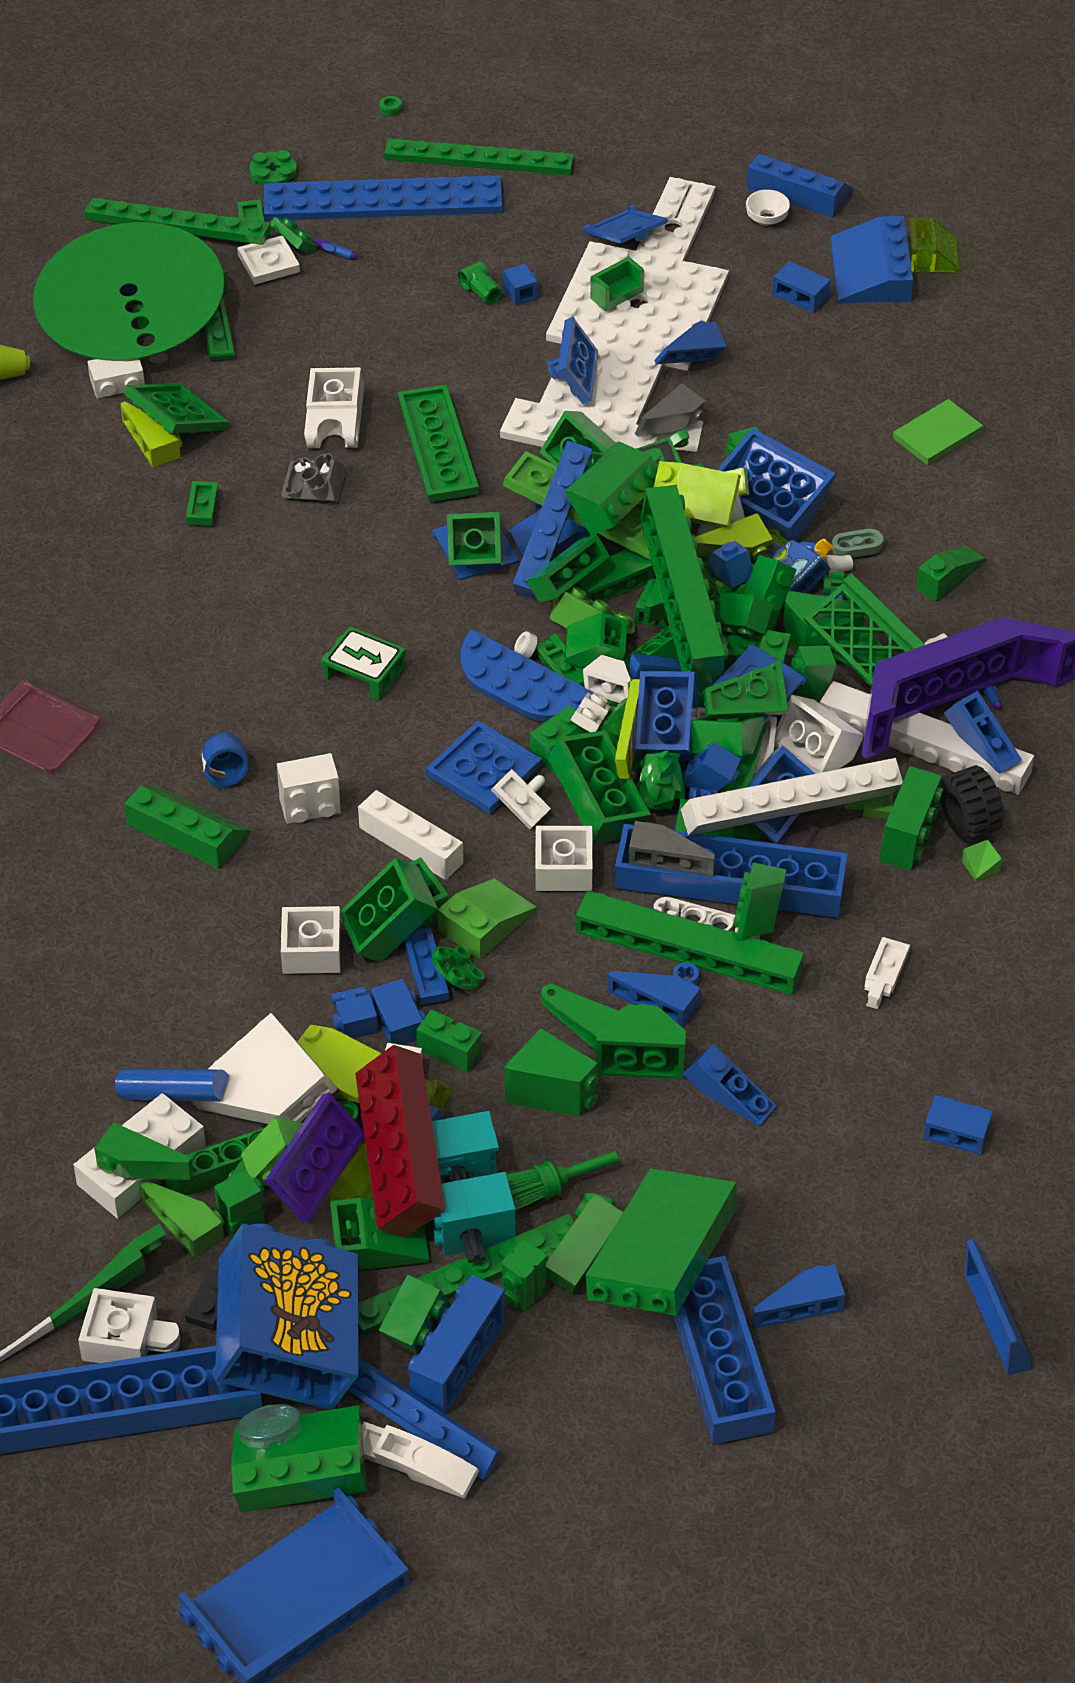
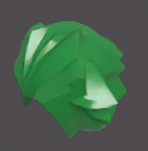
M669 751L646 754L644 759L640 761L642 771L635 782V786L648 809H672L675 799H685V782L678 761L680 754L670 753Z

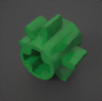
M831 572V578L824 577L823 595H830L843 584L845 579L844 572Z

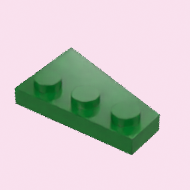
M781 659L763 668L754 669L748 674L731 678L706 688L703 691L706 718L785 715L788 712Z

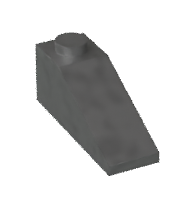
M680 384L642 417L635 435L642 437L683 430L692 422L696 424L703 416L704 411H702L706 400L684 384Z
M635 821L629 845V865L713 877L715 854L664 825Z

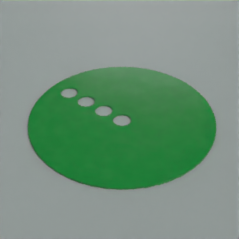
M149 222L116 224L94 230L73 240L48 261L35 285L33 295L34 310L44 332L58 345L71 352L100 360L140 359L175 348L197 334L211 320L218 309L224 291V275L221 264L212 249L201 239L187 231L165 224ZM132 284L138 288L137 292L132 296L120 294V289L125 285ZM132 301L143 303L142 310L136 313L128 312L125 307ZM143 317L149 320V325L144 329L138 330L131 326L132 321L136 318ZM144 334H150L155 337L154 343L149 346H140L137 343V339Z

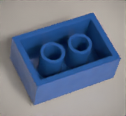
M640 671L634 750L639 760L644 759L646 754L664 751L680 754L678 761H691L694 758V753H692L691 720L697 719L700 682L695 672Z

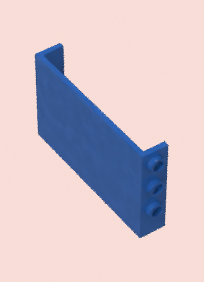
M340 1488L334 1490L335 1504L192 1601L185 1592L179 1594L181 1609L178 1610L182 1621L188 1627L191 1625L195 1627L199 1632L197 1637L202 1646L207 1651L212 1649L217 1655L216 1661L225 1674L231 1672L239 1683H268L409 1585V1569L399 1559L395 1546L389 1540L385 1542L381 1538L371 1518L365 1519L360 1513V1508L351 1495L346 1497Z

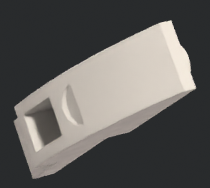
M367 1422L362 1424L365 1459L407 1473L409 1478L416 1482L462 1498L466 1497L479 1472L477 1467L424 1439L389 1425L384 1429Z

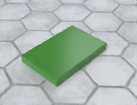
M947 399L893 432V439L926 465H929L982 433L983 425L951 400Z

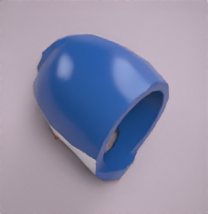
M223 731L206 740L202 748L203 772L211 786L217 788H226L237 784L248 771V753L239 737L230 732ZM210 772L224 773L225 778L218 779Z

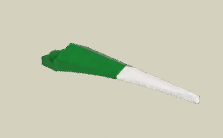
M156 1225L125 1245L90 1282L64 1305L24 1336L0 1351V1362L87 1309L94 1288L116 1291L147 1272L143 1256L161 1245L159 1239L165 1235L161 1225Z

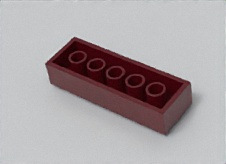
M392 1045L357 1071L355 1075L377 1229L406 1238L445 1211L422 1057L420 1053Z

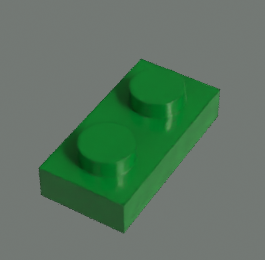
M277 217L272 219L271 226L297 249L311 254L315 252L318 246L311 241L312 236L304 230H298L296 222L287 217L284 220Z
M192 481L186 514L187 525H213L219 490L218 482Z

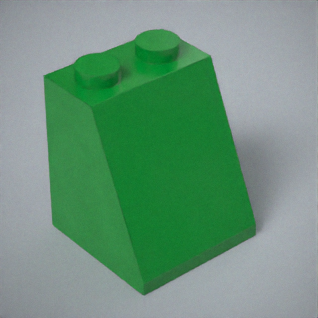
M540 1029L505 1065V1102L512 1105L580 1117L586 1109H592L598 1100V1063Z

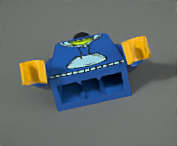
M821 539L818 543L806 541L797 543L791 540L784 547L777 542L771 544L767 554L772 559L797 569L789 591L807 594L831 570L823 559L826 560L828 558L826 555L828 551L834 550L835 547L825 539Z

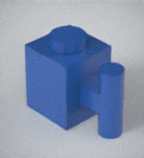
M365 986L331 994L332 1003L336 1005V1014L332 1015L335 1030L341 1031V1033L352 1039L378 1033L377 1014Z

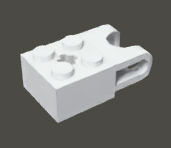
M360 367L311 368L305 423L307 449L320 448L323 439L332 435L341 436L345 439V448L358 447L364 394Z

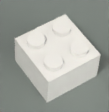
M331 753L277 763L279 798L286 824L300 823L309 819L330 817L341 813L339 780Z
M536 826V891H592V826Z
M340 906L282 907L281 960L283 974L340 973Z

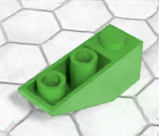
M575 586L560 595L550 613V619L565 628H568L570 624L599 613H606L627 619V634H633L635 631V624L630 616L622 612L616 614L609 610L610 606L599 599H596V601L586 597V592Z

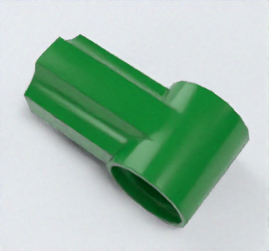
M476 262L458 271L459 283L466 291L471 289L484 303L489 305L498 302L502 296V288L489 276L488 269L483 262Z

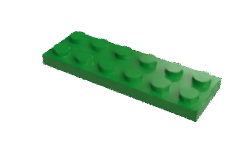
M447 385L397 392L399 406L428 502L479 494V486Z

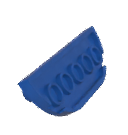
M473 629L469 631L463 641L460 660L468 682L487 697L530 719L546 722L569 705L577 710L586 694L590 693L593 695L594 693Z

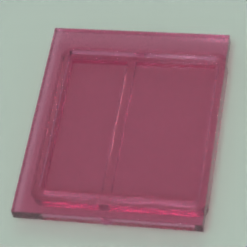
M22 680L0 702V748L52 774L101 722V719Z

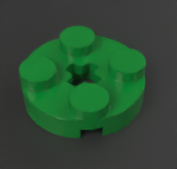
M286 150L267 153L258 152L253 155V161L249 166L251 180L255 184L256 182L262 184V187H264V183H288V181L292 180V178L294 180L297 176L296 162L290 157V152Z

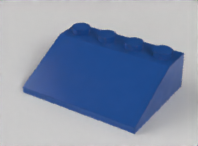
M904 216L878 217L830 236L838 303L911 302L913 276Z
M753 428L717 469L724 472L740 468L747 470L749 495L740 497L745 518L758 513L768 532L787 543L791 540L796 542L808 528L836 477V473Z

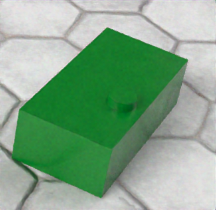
M606 730L559 737L548 758L583 826H592L593 844L621 839L624 824L634 825L635 821L648 822L651 816L631 776L629 779H620L618 777L615 763L617 750Z

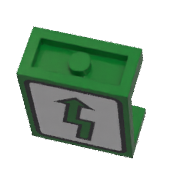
M349 627L343 635L337 638L331 651L324 654L321 661L323 677L329 680L333 673L338 670L369 683L370 697L380 701L406 667L405 648Z

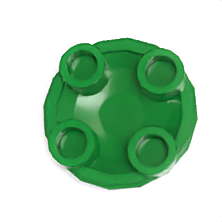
M438 946L432 953V962L436 970L443 978L461 989H476L485 978L484 973L469 959V951L462 946H456L455 949Z

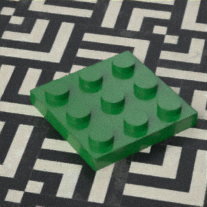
M182 383L127 385L124 393L132 400L135 406L142 408L151 419L158 421L171 434L177 435L186 432L195 434L196 432L204 431L213 433L214 431L226 430L229 423L228 420Z

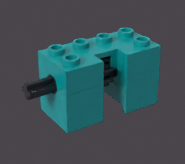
M489 1111L432 1121L445 1211L430 1220L434 1222L435 1226L433 1228L435 1245L442 1246L444 1256L466 1252L468 1263H474V1265H479L480 1261L486 1260L484 1248H489L515 1237V1206L506 1172L498 1173L496 1170V1151H499V1146Z

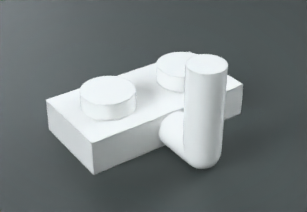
M511 769L491 789L529 829L551 809L536 794L545 783V778L541 775L536 776L527 785Z

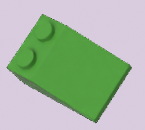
M494 878L456 893L437 910L438 931L481 960L537 910V907Z

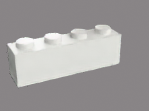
M377 790L358 806L359 828L413 861L421 857L430 870L444 880H447L463 864L462 841Z

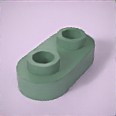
M875 529L839 533L832 540V546L835 547L834 550L832 549L834 555H850L852 558L876 554L882 550L883 535Z

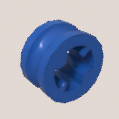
M684 962L676 965L673 970V976L691 981L696 986L698 985L699 971L694 964Z

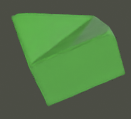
M989 840L965 848L963 850L962 863L974 880L978 881L999 873L1002 859Z

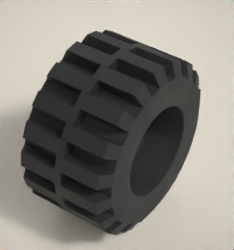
M974 765L942 778L940 787L944 788L941 799L943 812L949 825L959 838L969 842L1001 829L1004 818L1001 796L993 779L984 768Z

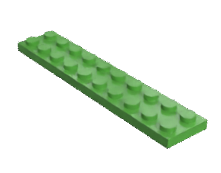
M525 451L505 477L502 486L539 505H543L557 466ZM572 506L567 518L585 527ZM635 506L613 528L598 533L606 539L612 540L628 548L630 551L651 560L640 522L641 508ZM697 556V558L702 559L703 579L708 580L709 590L716 592L726 585L724 581L706 569L705 564L709 557Z

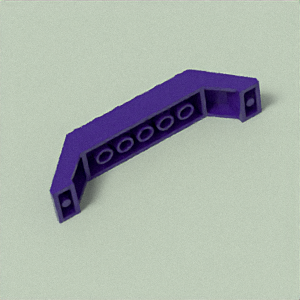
M1001 617L877 662L867 709L862 756L869 758L888 750L893 722L1010 678L1050 683L1053 687L1074 680L1075 632Z

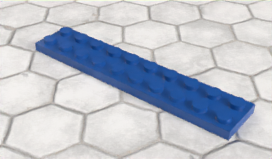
M500 176L264 183V221H272L274 217L283 220L285 217L291 220L502 213Z

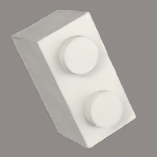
M95 359L88 361L90 381L96 398L125 393L127 385H145L143 369L139 359L119 361Z

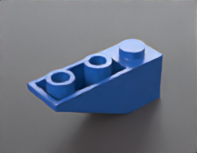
M714 1044L699 1054L683 1072V1075L701 1093L758 1126L763 1123L777 1106Z

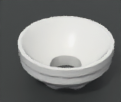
M774 190L754 192L746 201L748 216L764 226L773 225L784 220L790 208L788 198ZM769 213L772 214L773 217H764L761 215Z

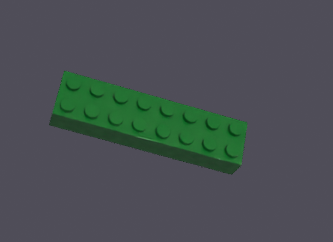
M677 485L646 488L640 522L682 672H695L700 682V689H706L713 686L725 673L724 660L728 659V650L726 644L721 642L720 622L715 621V604L713 600H709V583L707 579H703L702 559L697 558V541L695 536L691 537V520L684 512L685 499L683 495L679 494Z

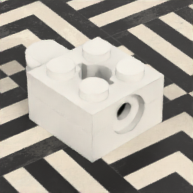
M94 1288L78 1340L82 1361L105 1363L147 1356L148 1350L162 1353L175 1352L180 1346L179 1328L176 1323L157 1320L156 1303L153 1296Z

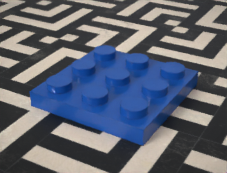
M477 721L426 768V776L488 814H491L503 803L491 789L511 769L525 782L542 766V758L482 722Z

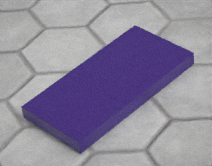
M330 1092L322 1094L265 1179V1182L302 1223L309 1222L364 1139V1131Z

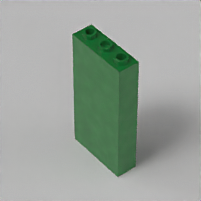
M650 1168L586 1273L588 1300L676 1316L738 1208L736 1182Z

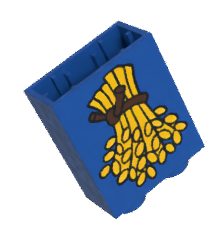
M242 1223L219 1258L215 1381L333 1410L358 1377V1254L335 1248L327 1240H304L278 1233L274 1227L267 1224L247 1225Z

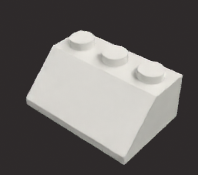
M791 695L787 704L788 712L782 715L776 728L774 747L778 749L784 746L815 774L840 769L852 761L864 735L817 701Z

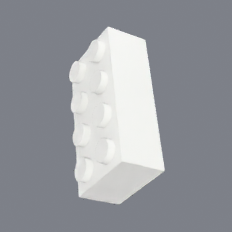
M163 1093L122 1125L184 1155L206 1147L203 1126ZM94 1148L73 1164L77 1185L117 1219L141 1200L139 1186L141 1181L146 1180L157 1185L164 1181V1179L122 1178L113 1173H105L97 1166Z

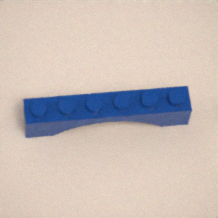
M567 440L513 581L515 593L537 600L526 580L553 560L562 530L572 507L564 491L589 468L593 459L591 448Z

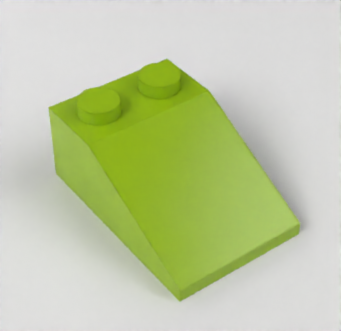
M659 461L654 487L677 485L679 494L683 495L685 499V515L690 517L691 523L730 527L741 475L684 463Z
M310 1025L297 1043L337 1088L331 1094L334 1098L359 1103L355 1073L381 1053L333 1028Z

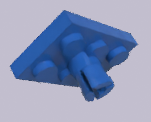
M571 317L564 321L561 348L559 350L560 356L547 362L548 367H553L548 369V372L554 380L564 379L569 385L572 394L577 396L582 404H586L592 401L598 349L576 319Z

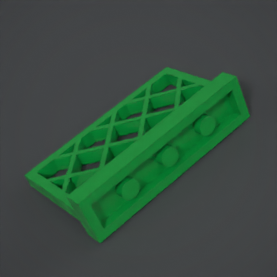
M852 573L843 580V584L804 618V622L871 687L873 681L872 669H875L876 665L872 663V651H888V658H891L892 652L905 653L925 645ZM843 594L850 601V609L834 608L835 599ZM819 614H831V626H819L813 619ZM834 614H850V627L834 626ZM853 615H865L869 619V627H853ZM834 632H850V645L838 644L834 640ZM853 633H869V645H853ZM872 633H883L887 636L888 646L872 645ZM853 650L869 651V663H857L853 659Z

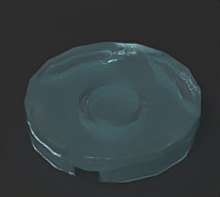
M281 1404L255 1409L245 1415L238 1423L237 1430L241 1442L251 1448L260 1449L270 1447L269 1443L278 1441V1445L284 1444L293 1439L301 1430L300 1413L292 1406Z

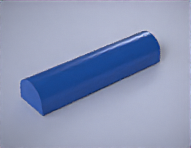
M121 1069L115 1079V1088L122 1100H154L163 1093L172 1101H221L229 1074L223 1069Z

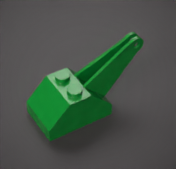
M788 591L785 600L783 633L791 634L789 646L795 653H797L799 646H829L804 622V618L827 597ZM835 599L834 608L850 609V601ZM819 614L813 619L819 626H831V614ZM834 614V626L850 627V614ZM853 615V627H865L866 616ZM834 632V640L841 645H850V632ZM853 633V645H869V633ZM872 635V645L882 646ZM830 647L835 662L837 663V662L841 661V662L845 663L846 665H848V664ZM853 650V659L857 663H869V651ZM872 651V663L876 664L888 659V651Z
M549 984L542 988V1005L596 1051L598 1076L684 1079L686 1030L658 1006L628 1004L618 1011L569 992L554 984Z

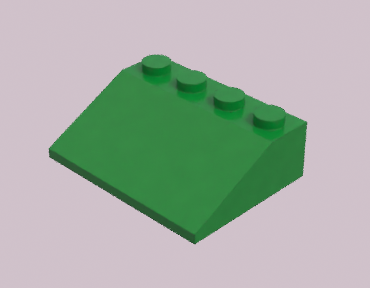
M356 1405L235 1426L231 1467L233 1495L240 1511L247 1512L334 1497V1490L340 1488L345 1495L366 1492L367 1479L360 1406Z

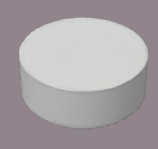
M527 631L522 633L516 641L514 651L530 658L537 645V636Z

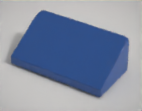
M632 654L630 659L629 677L631 681L632 679H640V671L682 672L679 663L673 658Z

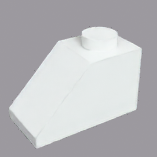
M601 655L583 669L584 687L617 703L628 697L631 680L624 661Z

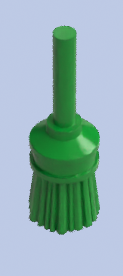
M616 1151L567 1168H563V1166L555 1167L547 1160L543 1164L533 1165L529 1170L506 1174L515 1212L536 1201L542 1200L545 1202L549 1198L561 1196L562 1185L567 1184L569 1179L618 1163L619 1158Z

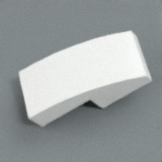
M587 693L572 716L571 721L589 732H596L611 706L606 704L608 701L603 696L597 693H593V695Z

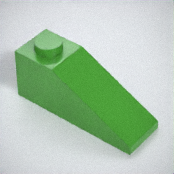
M143 1180L139 1183L142 1201L194 1258L224 1239L223 1226L225 1222L217 1210L212 1211L202 1201L149 1181Z

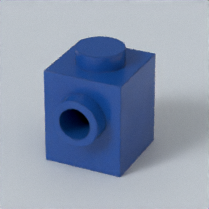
M526 264L503 270V289L515 306L537 300V277L534 272L529 270Z

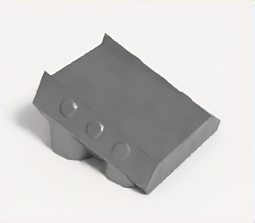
M329 453L322 454L311 461L306 457L290 461L281 493L282 498L340 503L339 497L344 478H346L345 467Z

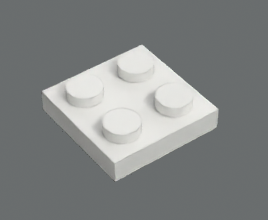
M283 236L267 239L263 245L249 244L237 248L238 256L254 285L300 272V265Z

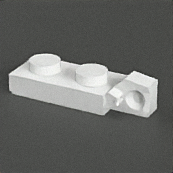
M882 937L866 976L864 990L869 991L868 1007L878 1009L883 995L890 997L908 956L909 944Z

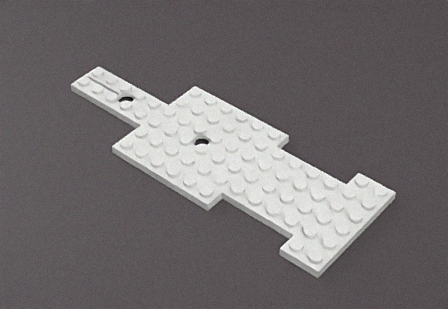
M670 177L653 215L668 218V223L666 224L675 223L681 227L676 228L674 232H669L665 230L666 224L648 231V238L640 241L636 251L589 242L546 333V341L561 344L564 321L571 317L576 319L598 349L592 401L582 404L578 397L572 394L569 385L564 379L554 380L551 377L540 403L515 398L500 430V438L542 447L564 411H580L615 442L620 441L636 449L658 441L660 433L642 437L635 435L640 419L663 367L667 366L688 371L691 362L655 364L654 360L670 343L691 328L693 324L699 321H710L728 279L729 270L685 261L713 199L715 186ZM629 256L644 269V291L605 312L590 299L591 276ZM634 299H640V302L643 300L647 302L640 305L639 308L630 306V301Z

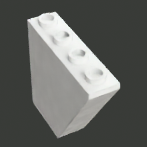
M270 1013L208 1068L223 1069L229 1074L221 1101L191 1102L199 1110L269 1124L275 1117L301 1122L310 1114L322 1094L329 1092L333 1094L337 1088L285 1027Z

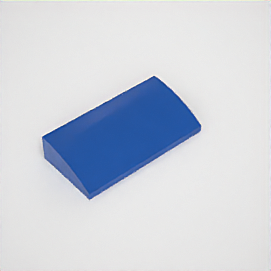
M973 1239L969 1240L966 1244L964 1275L1007 1375L1030 1370V1355L987 1256Z

